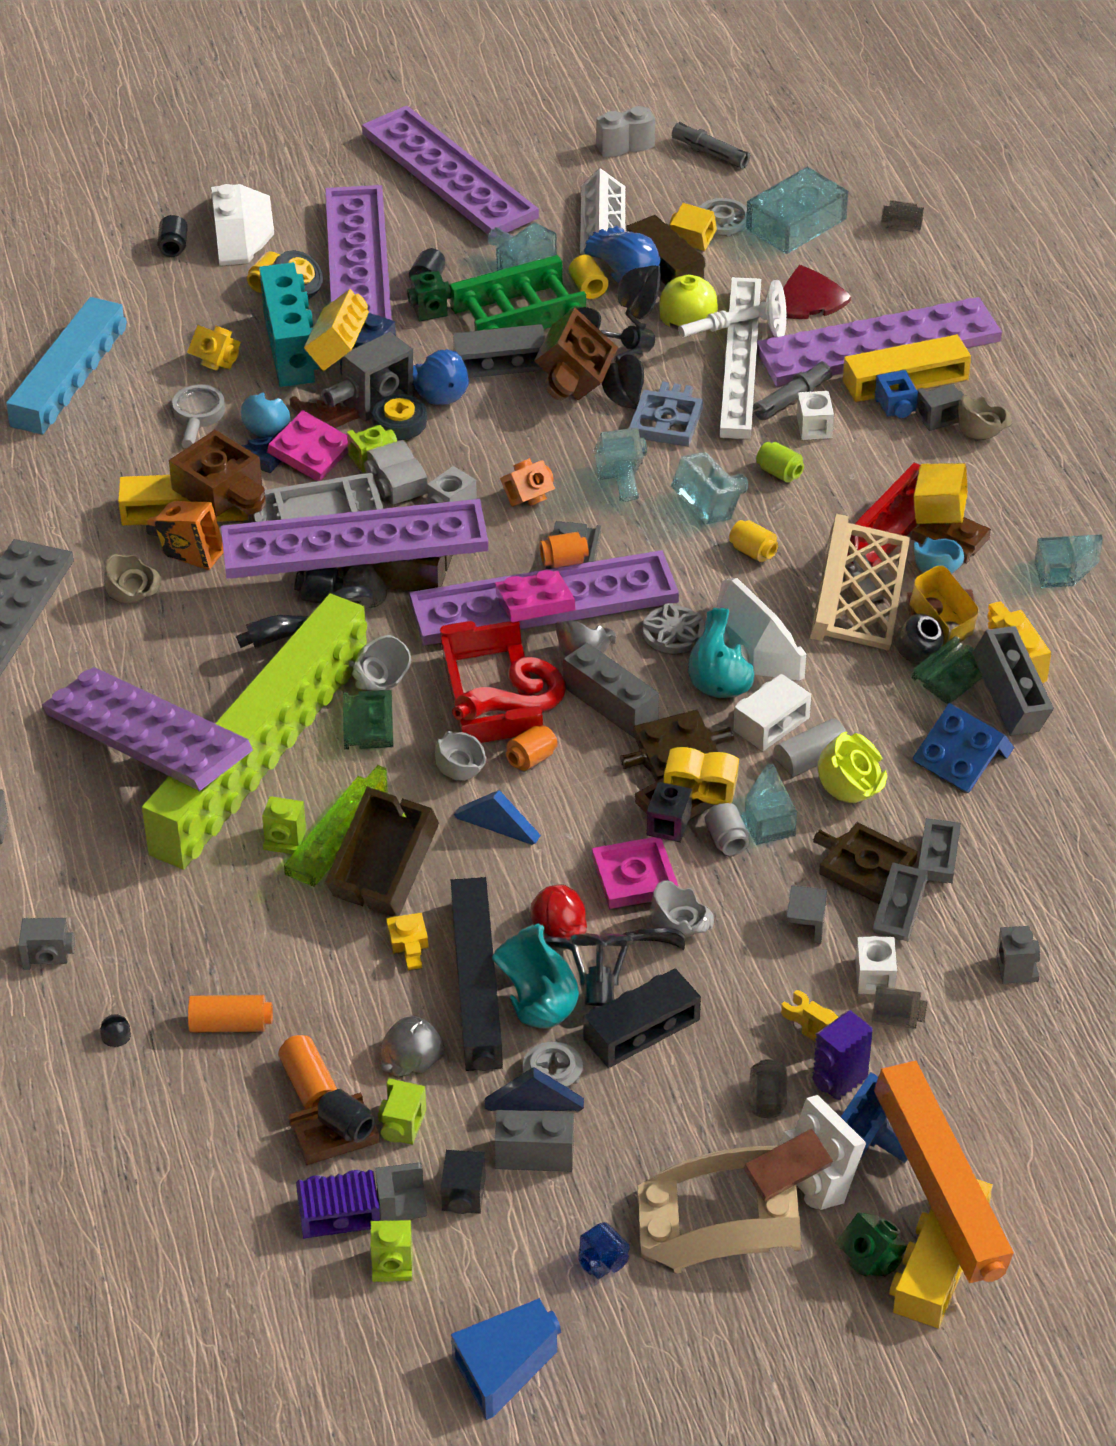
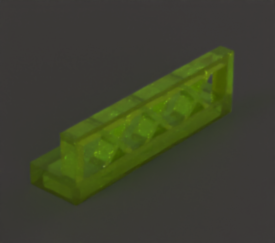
M377 764L367 778L359 775L284 864L285 875L313 887L318 884L332 867L366 787L388 793L387 770L385 767Z

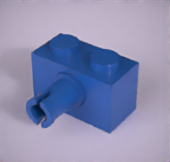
M870 1072L841 1115V1118L866 1142L860 1161L870 1146L878 1145L905 1164L908 1159L892 1127L889 1126L888 1118L874 1092L878 1076Z

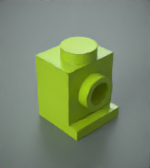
M381 425L355 433L353 430L347 431L348 455L361 472L364 473L366 472L364 462L368 460L367 451L397 442L396 435L391 429L385 431Z
M270 796L262 815L265 839L263 850L297 855L306 832L304 801Z
M389 1078L386 1084L388 1100H382L378 1112V1121L383 1123L381 1135L390 1142H402L413 1145L427 1110L425 1086Z
M411 1220L371 1221L372 1281H412L413 1244Z

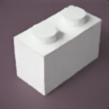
M780 674L772 681L764 683L759 690L748 698H744L734 707L733 731L761 751H765L810 718L811 693L783 674Z

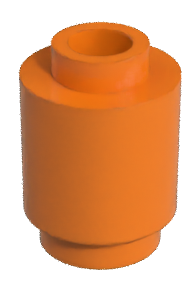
M579 532L547 536L546 540L539 542L540 557L544 567L551 566L553 569L583 564L584 557L589 555L587 540L585 537H580Z
M545 725L540 727L534 726L507 743L506 757L513 767L527 771L553 754L558 745L557 738L549 727Z

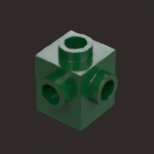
M424 272L410 276L411 288L407 289V298L409 305L413 306L419 322L448 316L447 299H451V289L448 281H443L440 272Z
M860 1212L855 1215L835 1242L850 1258L848 1261L849 1265L863 1276L875 1275L886 1277L898 1268L902 1261L901 1256L908 1246L898 1236L900 1230L892 1222L885 1218H880L878 1215Z

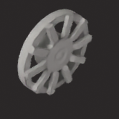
M716 198L708 200L699 206L706 210L714 207L711 210L714 212L717 227L714 236L720 234L729 237L733 233L744 231V228L749 224V210L739 201L728 198ZM733 208H736L740 211L734 213Z

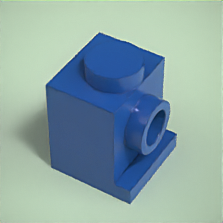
M906 370L876 376L875 400L880 402L887 417L896 415L899 418H905L916 411L918 392ZM899 384L897 390L891 391L890 385Z

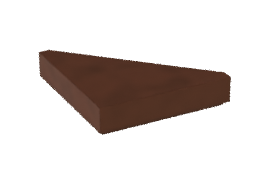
M296 396L289 398L290 406L298 414L304 410L333 428L360 418L356 408L341 407V403L336 404L334 407H329V404L326 405L323 400L311 403L300 401Z

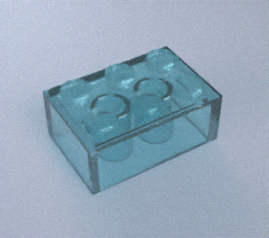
M807 166L747 201L746 230L788 254L847 219L848 190Z

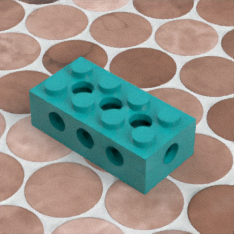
M295 262L260 266L263 314L279 387L315 383L314 370H319L320 368L304 349L313 330V318L311 309H309L303 274H297Z

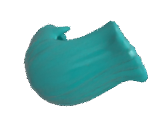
M713 608L711 611H707L704 633L691 651L688 675L692 684L706 695L716 698L737 697L746 693L752 687L754 667L742 657L740 644L731 649L724 643V632L729 609Z
M536 924L520 930L517 935L507 939L505 943L495 950L492 960L509 976L515 986L519 1002L512 994L510 1000L519 1021L533 1027L552 1028L563 1022L574 1010L579 990L576 978L568 963L546 944L543 936L544 926Z

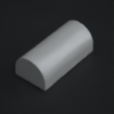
M832 718L775 745L773 757L794 777L817 766L821 751L835 737L846 732L840 721Z

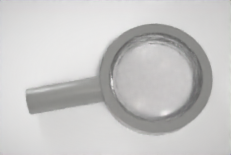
M192 385L183 388L174 396L172 401L174 417L178 422L186 425L181 443L182 447L186 449L195 443L199 427L214 424L223 417L225 413L224 396L215 387Z

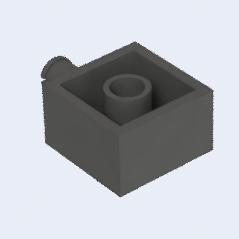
M388 332L351 350L342 357V381L322 390L323 401L326 405L329 404V407H334L343 401V404L349 409L356 408L358 416L367 421L372 418L374 406L379 400L397 394L413 396V348L393 333Z

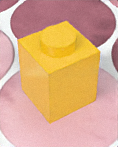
M682 203L678 212L673 213L669 223L670 228L681 238H684L690 246L702 251L706 250L717 230L713 211Z

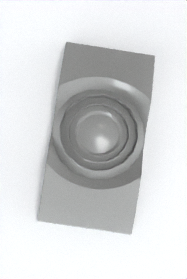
M371 472L265 490L266 505L262 511L253 514L255 522L377 510L383 509Z

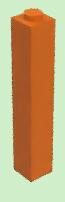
M917 1061L881 1068L874 1092L968 1283L982 1280L985 1282L998 1280L1006 1274L1014 1252Z

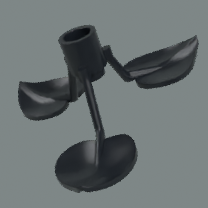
M656 265L628 271L623 275L618 285V302L621 306L627 308L625 314L636 326H628L621 334L600 330L607 337L621 339L624 347L630 349L615 356V363L610 364L602 381V388L607 397L614 403L636 409L644 383L643 364L634 354L641 355L642 352H649L655 345L653 331L647 329L646 324L641 323L638 319L647 317L655 305L660 285V266ZM588 307L577 309L598 329L600 328L601 315L599 312Z
M672 928L638 929L632 932H625L622 935L608 933L599 936L592 933L572 935L570 940L544 936V940L549 947H560L572 952L580 976V985L585 986V1005L603 1006L614 1000V986L619 985V974L628 947L633 944V941H658L675 945L682 950L685 949L684 934ZM579 946H596V966L588 967V974H586L578 950ZM621 946L613 973L610 974V967L603 966V947Z

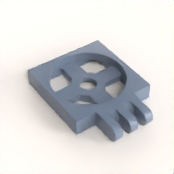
M664 381L660 386L659 392L643 390L629 427V437L689 447L703 409V399L691 397L693 386L686 385L684 392H680L681 384L674 383L672 391H670L669 382ZM676 407L686 411L688 414L679 413ZM669 414L672 418L662 419L661 415ZM640 419L655 420L657 424L655 428L642 426ZM673 424L687 425L686 430L683 432L668 430L669 426Z

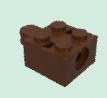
M574 307L551 325L534 361L549 374L545 382V388L553 398L562 401L571 394L577 400H580L602 383L618 346Z
M213 430L168 460L172 490L191 502H212L216 517L232 506L237 507L246 514H255L262 511L266 505L259 456L217 430Z

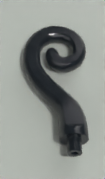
M360 585L346 587L332 593L364 606V611L373 601L371 590ZM275 615L246 624L247 632L237 635L236 639L240 648L253 643L255 649H258L268 643L293 636L309 616Z

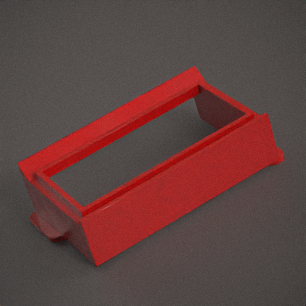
M466 621L443 625L440 628L443 659L454 707L455 700L464 694L456 660L507 651L511 664L516 659L525 657L519 621H507L476 627L475 622ZM529 672L523 673L525 677L531 679ZM517 689L518 694H521V695H535V694L523 693V692H521V691H519V690ZM531 706L509 710L504 714L476 718L471 721L457 719L460 732L474 736L480 743L517 737L534 726L540 727L543 725V715L541 707Z

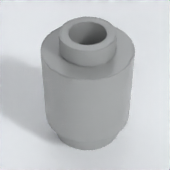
M731 803L712 806L705 816V823L716 847L729 856L741 853L749 844V832L737 807Z

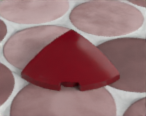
M798 265L783 288L786 302V318L809 319V315L819 314L822 310L823 315L827 316L839 311L851 301V295L837 283L819 272L802 265Z

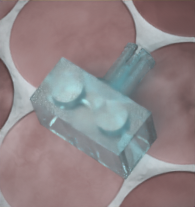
M536 222L515 236L501 230L499 227H495V230L492 229L488 236V243L498 247L496 248L497 271L557 255L556 233Z
M638 428L601 432L594 448L599 480L617 479L619 500L621 502L633 501L639 498L635 475L639 466L643 464V456L647 455L645 438L640 437Z
M707 452L681 456L671 487L706 524L731 520L740 494H744L748 490V481L746 477H743V474L729 476Z

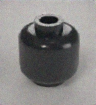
M337 567L297 571L294 590L299 591V596L302 600L321 604L330 593L332 594L342 589L344 577L338 576Z
M926 614L911 616L898 629L895 635L897 650L906 660L913 663H922L929 660L940 649L944 641L943 629L939 622Z

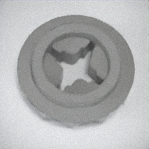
M561 1042L541 1043L529 1050L523 1060L524 1073L535 1067L567 1088L571 1084H578L580 1075L583 1072V1062L580 1054L573 1047ZM552 1060H555V1065H557V1071L554 1075H550L548 1070L550 1065H552Z

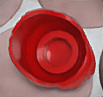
M565 884L544 888L531 902L529 909L530 918L533 925L540 924L544 926L543 934L570 940L572 935L586 933L587 923L584 904L577 892Z

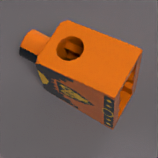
M172 501L167 504L157 517L151 516L147 521V534L159 537L163 552L167 557L210 570L224 553L222 536L212 502Z

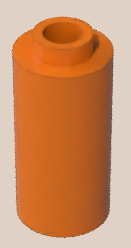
M191 995L189 997L188 1025L190 1033L265 1032L266 1024H272L273 1004L272 1002H266L265 995Z
M295 1035L284 1041L278 1051V1056L304 1109L318 1106L323 1095L336 1090L337 1087L313 1040L309 1036Z

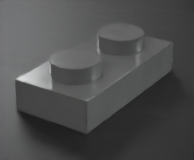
M926 818L918 869L928 871L927 880L953 884L961 823Z
M892 863L873 925L874 933L909 942L928 879V871Z

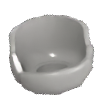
M448 731L436 743L434 751L436 766L444 775L453 780L464 781L471 779L485 765L484 747L474 736L464 732L452 733Z

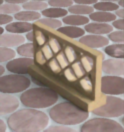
M836 513L829 534L810 639L823 641L824 636L889 650L893 637L910 537L848 523L849 516ZM851 535L863 537L869 545L857 550L851 543L850 537ZM887 543L901 546L900 553L889 558L881 546ZM874 550L882 560V563L871 568L862 556ZM856 560L864 572L852 577L845 568V565ZM888 568L895 577V580L885 585L876 573ZM869 577L878 589L866 595L858 585V582ZM851 587L859 599L847 604L840 595V592ZM883 595L889 602L890 607L880 612L871 600ZM864 604L873 616L861 622L853 610ZM846 614L854 626L848 630L834 627L835 619ZM878 622L885 631V638L871 635L866 627Z

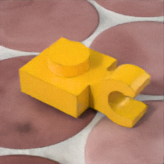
M422 912L386 918L393 954L404 952L408 970L422 968L421 949L429 948Z
M799 990L793 992V1003L798 1006H791L785 1001L781 1006L782 1016L787 1020L800 1024L802 1026V1034L815 1042V1038H817L815 1034L838 1018L832 1010L823 1008L814 1001L809 1003L808 996Z

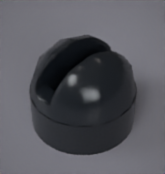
M111 1014L101 1022V1038L107 1046L120 1047L130 1040V1025L124 1016Z

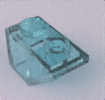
M1102 534L1038 538L1035 566L1041 588L1069 587L1077 584L1100 562L1103 542Z

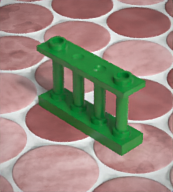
M558 255L450 284V308L454 314L469 310L475 319V331L542 324L543 329H547L574 307L576 309L586 307L585 291L569 295L564 288L563 261ZM551 288L557 298L542 302L536 292ZM524 296L530 306L514 309L508 299ZM497 303L503 313L487 317L481 307Z

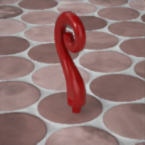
M535 657L518 658L510 665L508 677L512 685L523 693H539L543 689L544 683L542 679H529L523 674L530 672L540 676L547 683L548 690L539 695H521L490 687L475 688L465 692L455 700L452 714L458 720L471 721L490 711L507 712L531 706L541 707L542 712L549 711L555 708L564 698L566 683L560 671L547 661Z

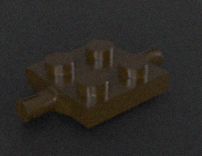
M696 709L635 725L633 727V735L639 746V751L620 755L623 769L643 764L652 773L655 782L664 778L670 749L687 747L696 749L704 754L718 752L716 745L733 741L734 734L731 727L713 732L705 726Z
M856 822L849 832L836 838L819 829L813 839V843L830 850L828 856L820 864L819 874L878 904L881 902L892 863L912 867L917 861L918 851L859 822Z

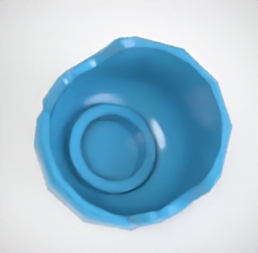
M265 393L250 395L241 406V420L251 433L258 437H274L290 422L289 410L284 402L279 398L271 401L265 399Z
M928 537L921 547H919L917 542L913 544L916 566L923 573L935 566H944L952 574L963 564V549L954 540H932Z

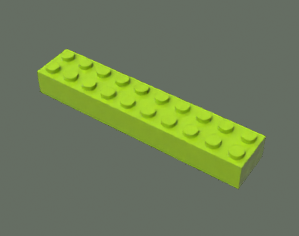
M330 593L215 723L247 738L253 751L201 791L168 776L142 806V814L149 856L182 870L193 859H197L200 856L203 847L213 836L220 832L224 822L231 814H235L239 810L242 801L247 795L257 789L265 774L275 768L282 754L295 744L297 737L305 727H309L313 723L315 716L322 707L331 702L334 693L340 686L348 682L354 670L353 667L356 663L357 655L360 649L367 644V622L365 621L364 606Z

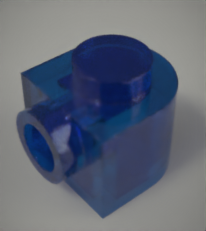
M602 1222L580 1235L578 1260L586 1273L593 1274L599 1280L610 1271L615 1273L626 1265L629 1259L630 1245L609 1223Z

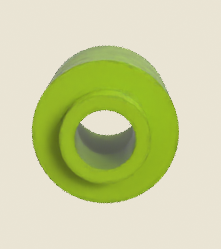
M765 442L760 447L756 456V462L762 470L787 483L798 479L804 470L802 455L778 442Z

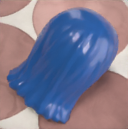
M617 225L614 228L609 227L607 231L601 229L598 233L593 232V235L589 236L585 242L584 253L606 261L614 271L610 275L618 283L628 271L652 265L659 266L661 261L656 245L651 238L641 233L625 232L623 228H619Z
M448 349L438 350L428 355L424 364L413 365V385L417 393L428 403L434 405L451 404L461 399L469 385L467 368L462 357L456 351Z

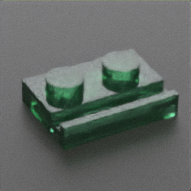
M957 636L915 667L911 677L913 680L919 679L923 682L924 688L947 705L983 678L972 654L974 648L968 644L964 646L959 642L960 638Z
M392 690L358 691V695L349 696L348 692H343L344 750H349V746H359L360 749L394 747Z

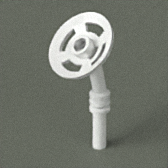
M773 280L768 290L766 302H761L760 305L730 312L721 310L708 314L705 319L679 326V335L683 338L707 330L714 332L729 327L731 323L761 317L762 320L768 321L774 337L784 336L786 330V302L782 284L779 280Z

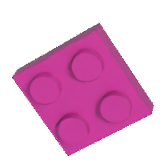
M302 410L269 443L267 453L312 479L321 481L348 453L347 435Z
M544 570L533 576H512L504 581L495 582L496 595L511 622L576 610L575 598L559 571Z
M651 837L592 848V859L609 909L651 902L654 889L662 881L668 880L678 886L661 838Z

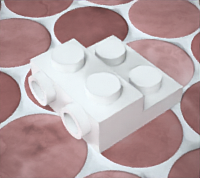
M816 1095L806 1098L796 1128L784 1131L779 1145L811 1128L819 1138L833 1162L830 1167L796 1185L805 1193L804 1201L807 1205L822 1210L845 1202L866 1142Z

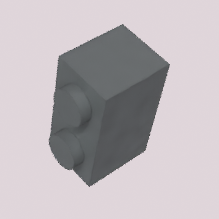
M497 1110L494 1140L495 1169L572 1172L574 1113Z

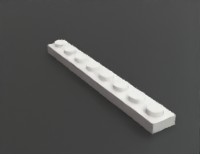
M732 277L729 312L760 305L761 279ZM759 317L731 323L728 327L720 438L751 439Z

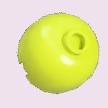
M684 275L674 278L667 283L660 295V319L669 327L670 323L678 325L679 328L681 325L705 319L708 314L718 312L715 290L708 281L698 276Z
M843 732L835 737L821 751L817 764L819 779L824 789L839 801L846 803L862 802L879 793L885 787L887 773L886 770L881 773L878 762L883 759L879 751L868 739L858 733L850 736L847 735V732Z

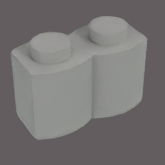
M635 106L623 113L610 111L596 118V146L602 157L620 156L628 151H645L655 146V117L648 107Z
M403 440L367 451L368 460L364 462L366 473L372 472L379 493L383 498L387 497L390 503L396 504L427 494V475L422 465L413 457L411 450Z

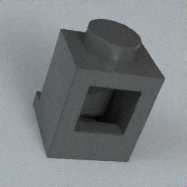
M954 384L925 391L923 388L917 389L918 396L915 414L929 431L959 423L958 406L964 394Z
M22 918L18 946L23 970H30L31 964L68 963V955L75 952L74 932H68L66 918Z
M1000 927L996 957L1002 984L1039 982L1036 962L1040 961V946L1038 940H1033V933L1030 927Z

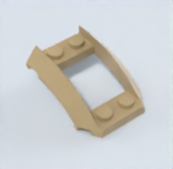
M779 1145L742 1147L708 1153L673 1165L638 1185L641 1258L654 1264L658 1261L674 1269V1273H682V1268L725 1256L769 1252V1248L793 1247V1251H801L800 1216L796 1185L765 1202L756 1190L757 1219L715 1224L680 1235L678 1183L705 1174L744 1168L746 1163Z

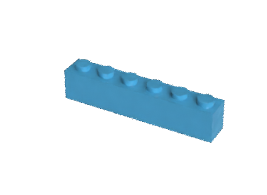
M90 297L6 402L10 427L43 435L49 426L54 424L62 409L70 403L72 396L84 385L86 378L92 370L97 368L99 361L106 352L111 350L113 343L119 335L124 333L127 321L123 314L122 304Z

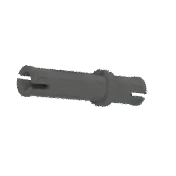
M682 122L676 123L673 127L672 138L690 145L691 149L697 152L704 151L740 169L746 168L750 161L751 155L749 152L708 135L707 131L703 129L696 130Z
M821 361L808 371L797 373L792 381L754 403V410L759 407L761 408L754 412L760 420H766L780 409L798 399V393L813 392L816 386L832 377V372L824 374L831 370L826 362Z

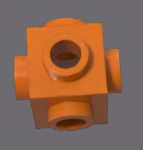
M529 458L513 465L515 472L500 477L511 507L528 501L530 506L547 499L545 493L555 489L552 471L545 465L543 460L532 464Z

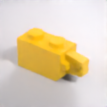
M1001 601L989 604V612L987 614L988 628L996 629L1016 626L1041 682H1047L1051 651L1022 610L1010 612Z

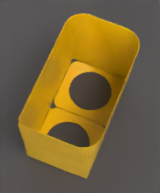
M966 463L921 464L914 493L917 524L963 522L968 494Z
M935 566L915 579L909 604L917 614L929 615L939 622L944 633L942 646L945 650L973 635L979 611L978 606L946 567ZM926 598H936L942 603L943 611L940 615H938ZM945 622H955L959 626L951 630L948 640L949 627Z

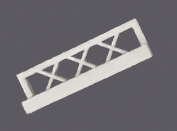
M601 168L581 185V255H586L584 253L585 242L589 236L593 235V232L598 233L601 229L607 231L609 227L614 228L613 226L616 225L625 231V186Z

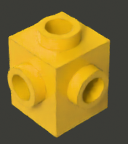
M197 325L187 353L201 358L202 362L200 365L218 371L219 366L230 370L238 357L241 341L231 338L232 331L215 325L214 330Z

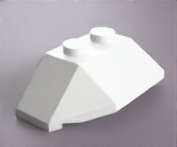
M224 184L211 187L219 265L247 264L254 258L253 255L262 249L274 235L270 196L240 184Z
M738 578L722 581L716 608L729 609L724 632L725 645L731 649H734L737 644L741 645V655L748 663L753 665L754 675L777 677L783 674L791 680L804 679L806 653L801 646H796L791 633L777 615Z

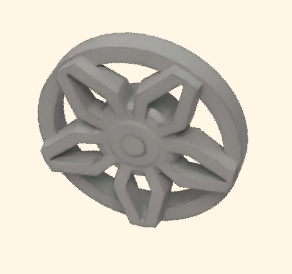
M672 603L664 604V607L652 611L644 618L643 637L647 644L664 653L677 654L690 651L704 633V622L699 612H694L686 607L674 606ZM695 626H698V634L693 630ZM649 631L658 634V639L653 638ZM674 642H684L683 644H672Z

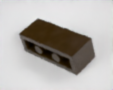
M652 215L626 226V232L641 233L648 236L656 245L661 259L659 264L660 280L665 285L674 278L684 275H694L704 279L706 263L703 255L690 246L684 238H681L659 217Z

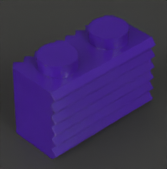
M851 1010L846 1011L815 1034L817 1038H815V1062L813 1063L814 1071L812 1072V1078L818 1089L822 1092H827L836 1100H841V1096H846L847 1092H852V1088H857V1084H862L863 1080H866L869 1072L872 1027Z
M370 1169L367 1172L351 1170L343 1176L337 1174L335 1177L330 1175L327 1178L315 1175L304 1181L299 1179L296 1182L303 1239L371 1229V1221H380L374 1171Z

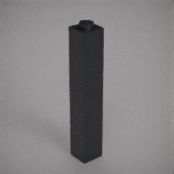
M486 877L450 879L465 1071L503 1069L495 965L492 960L493 943Z

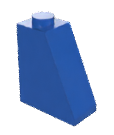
M540 1298L451 1334L452 1358L486 1420L494 1417L557 1353V1335L561 1333V1327L555 1313L552 1310L547 1312Z

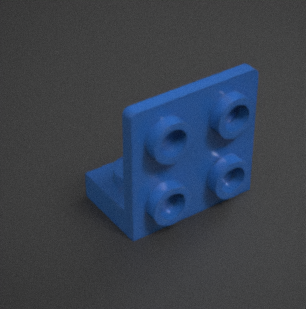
M949 703L913 756V760L957 788L969 793L996 753L1008 758L1015 747L1005 734Z

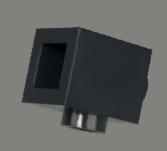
M662 782L657 783L647 810V836L681 843L691 815V788Z

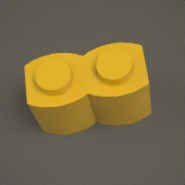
M687 747L672 748L669 752L663 783L691 788L692 799L698 798L705 803L713 805L732 803L738 776L739 758L723 752L704 754L696 749Z

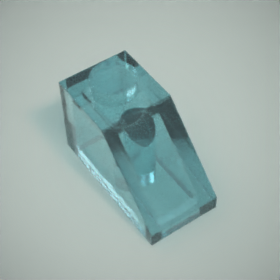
M774 764L765 766L745 796V812H741L742 820L756 845L796 836L797 811Z

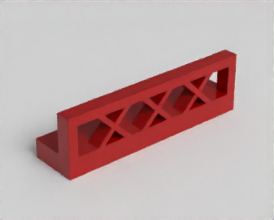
M914 462L858 519L855 525L907 536L918 525L915 518L914 493L921 465ZM854 535L850 537L851 543L857 550L869 545L863 537ZM889 543L881 546L887 555L897 547V545ZM874 550L865 555L871 567L882 563V560Z

